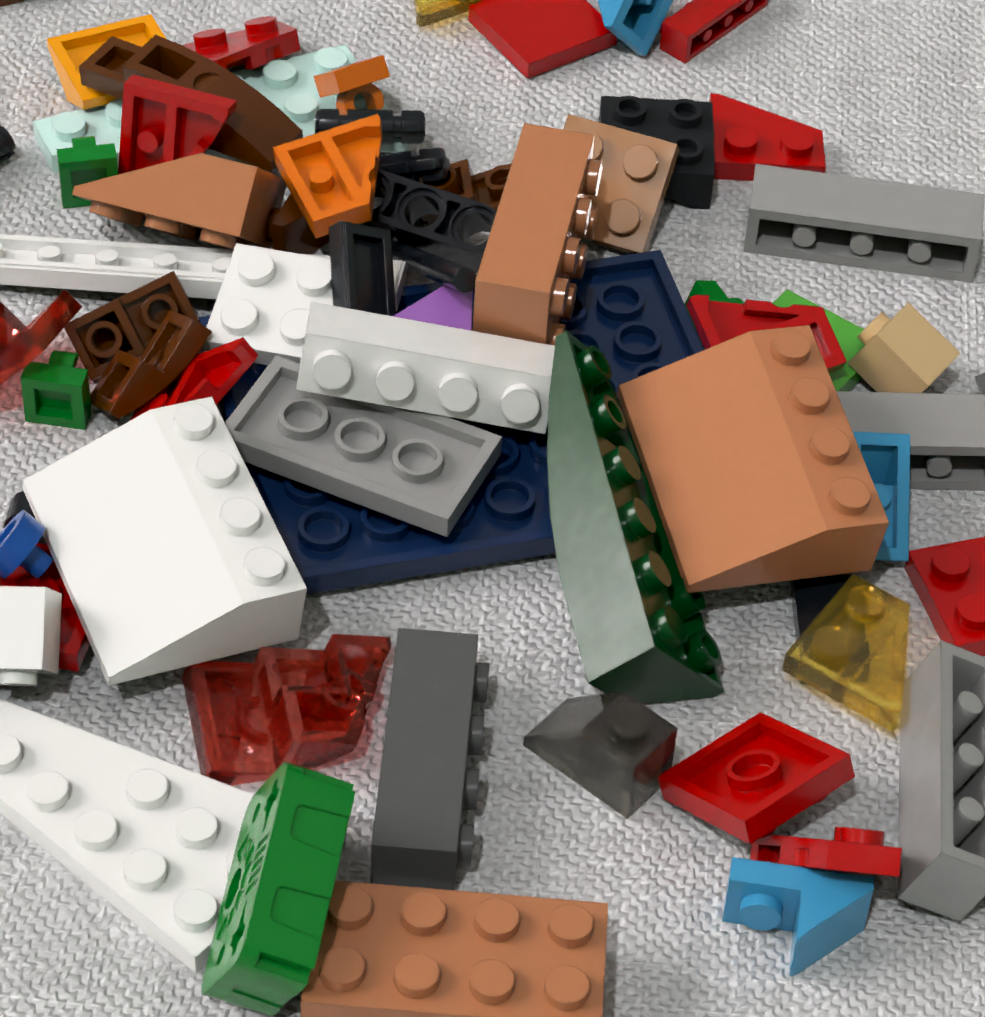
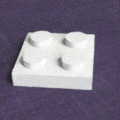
M236 243L206 327L212 333L203 345L204 352L243 337L258 354L254 363L269 365L276 355L300 363L311 302L333 305L331 260Z

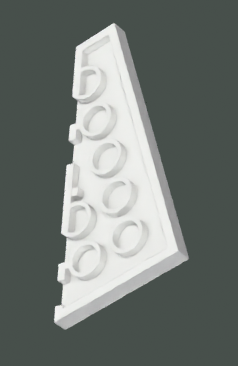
M0 699V814L195 974L198 973L207 964L241 824L248 804L254 794ZM346 834L342 849L346 846Z

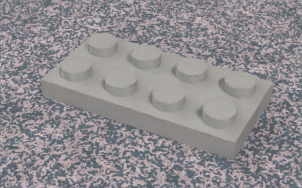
M278 355L273 358L225 422L244 462L448 537L500 457L502 448V436L450 417L296 390L300 363Z

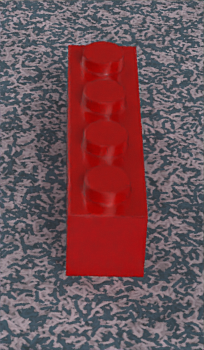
M693 0L688 2L682 9L672 16H668L662 22L659 49L686 64L768 5V0Z

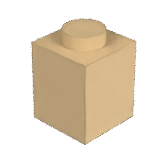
M908 302L892 319L881 312L857 336L865 346L848 364L876 392L922 393L952 363L960 352Z

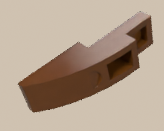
M156 34L143 47L111 36L79 66L82 85L122 100L124 82L133 74L237 100L235 111L209 149L271 172L276 168L273 147L303 138V131L284 112L252 86L212 60Z

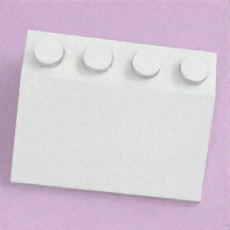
M212 396L150 409L23 479L22 489L36 520L45 526L43 537L108 686L299 638L307 587Z

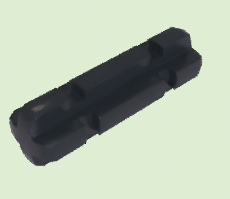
M319 109L315 114V134L378 114L382 125V144H393V138H401V144H421L425 138L426 122L424 112L420 110H401V116L393 115V110L348 109L347 115H339V109Z
M431 147L420 149L419 155H417L415 150L381 154L378 169L420 182L419 178H422L423 183L443 181L447 178L450 161L446 157L444 149Z

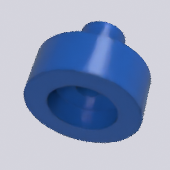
M25 510L20 511L0 532V576L2 578L8 577L21 566L38 579L53 561L49 554L36 545L45 531V526Z

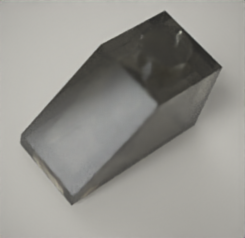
M623 691L567 698L524 736L523 746L628 819L660 789L657 776L672 767L678 728Z

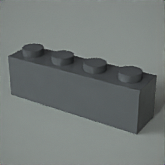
M398 628L371 843L370 883L455 890L457 866L471 867L474 824H462L463 810L476 811L480 769L467 768L468 755H482L485 715L472 714L473 702H487L490 663L477 662L479 634Z

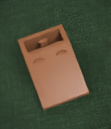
M199 153L76 185L72 195L91 201L90 213L104 216L114 221L141 227L143 217H146L145 227L195 241L197 231L199 230L201 231L200 241L225 249H234L236 243L251 246L254 244L271 248L272 242L266 239L267 223L274 208H281L286 183L284 179L259 167Z

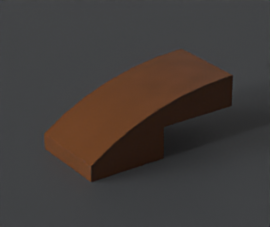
M169 310L140 358L118 349L90 395L91 405L118 419L138 409L165 389L188 366L205 344L212 331L190 317Z

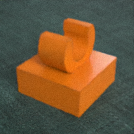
M384 55L361 60L313 76L320 98L338 94L336 109H339V115H347L348 109H356L354 98L357 94L365 98L368 109L379 110L384 107L382 92L377 86L372 84L373 82L390 77Z

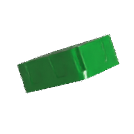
M285 761L253 795L241 824L202 980V995L273 1016L291 998L297 996L306 987L310 972L315 968L328 907L353 806L355 791L352 790L354 784Z

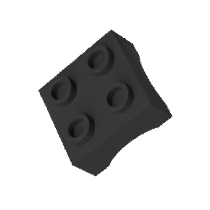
M601 96L600 123L678 144L680 151L664 199L682 203L691 209L710 210L714 182L712 102L693 101L690 99H649L635 96Z

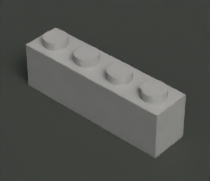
M756 164L743 252L973 283L982 243L985 194Z
M836 391L852 431L910 434V489L985 491V394Z
M940 640L900 687L898 847L902 848L900 874L898 877V899L961 921L985 896V657Z

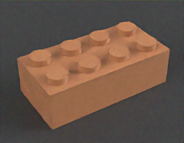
M524 123L475 280L473 331L555 346L556 336L566 330V325L559 322L561 318L571 320L577 284L571 283V279L582 280L588 245L582 244V239L593 240L598 217V206L592 205V199H589V195L597 196L602 173V161L593 159L595 135Z
M335 880L315 968L310 972L308 984L302 990L301 1017H602L608 903Z

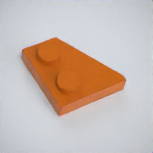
M378 114L273 147L275 165L315 238L328 235L329 227L339 221L362 224L372 220L383 138L381 118Z

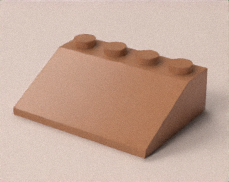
M810 325L749 331L619 385L617 395L687 592L694 593L870 571L872 569L889 521Z

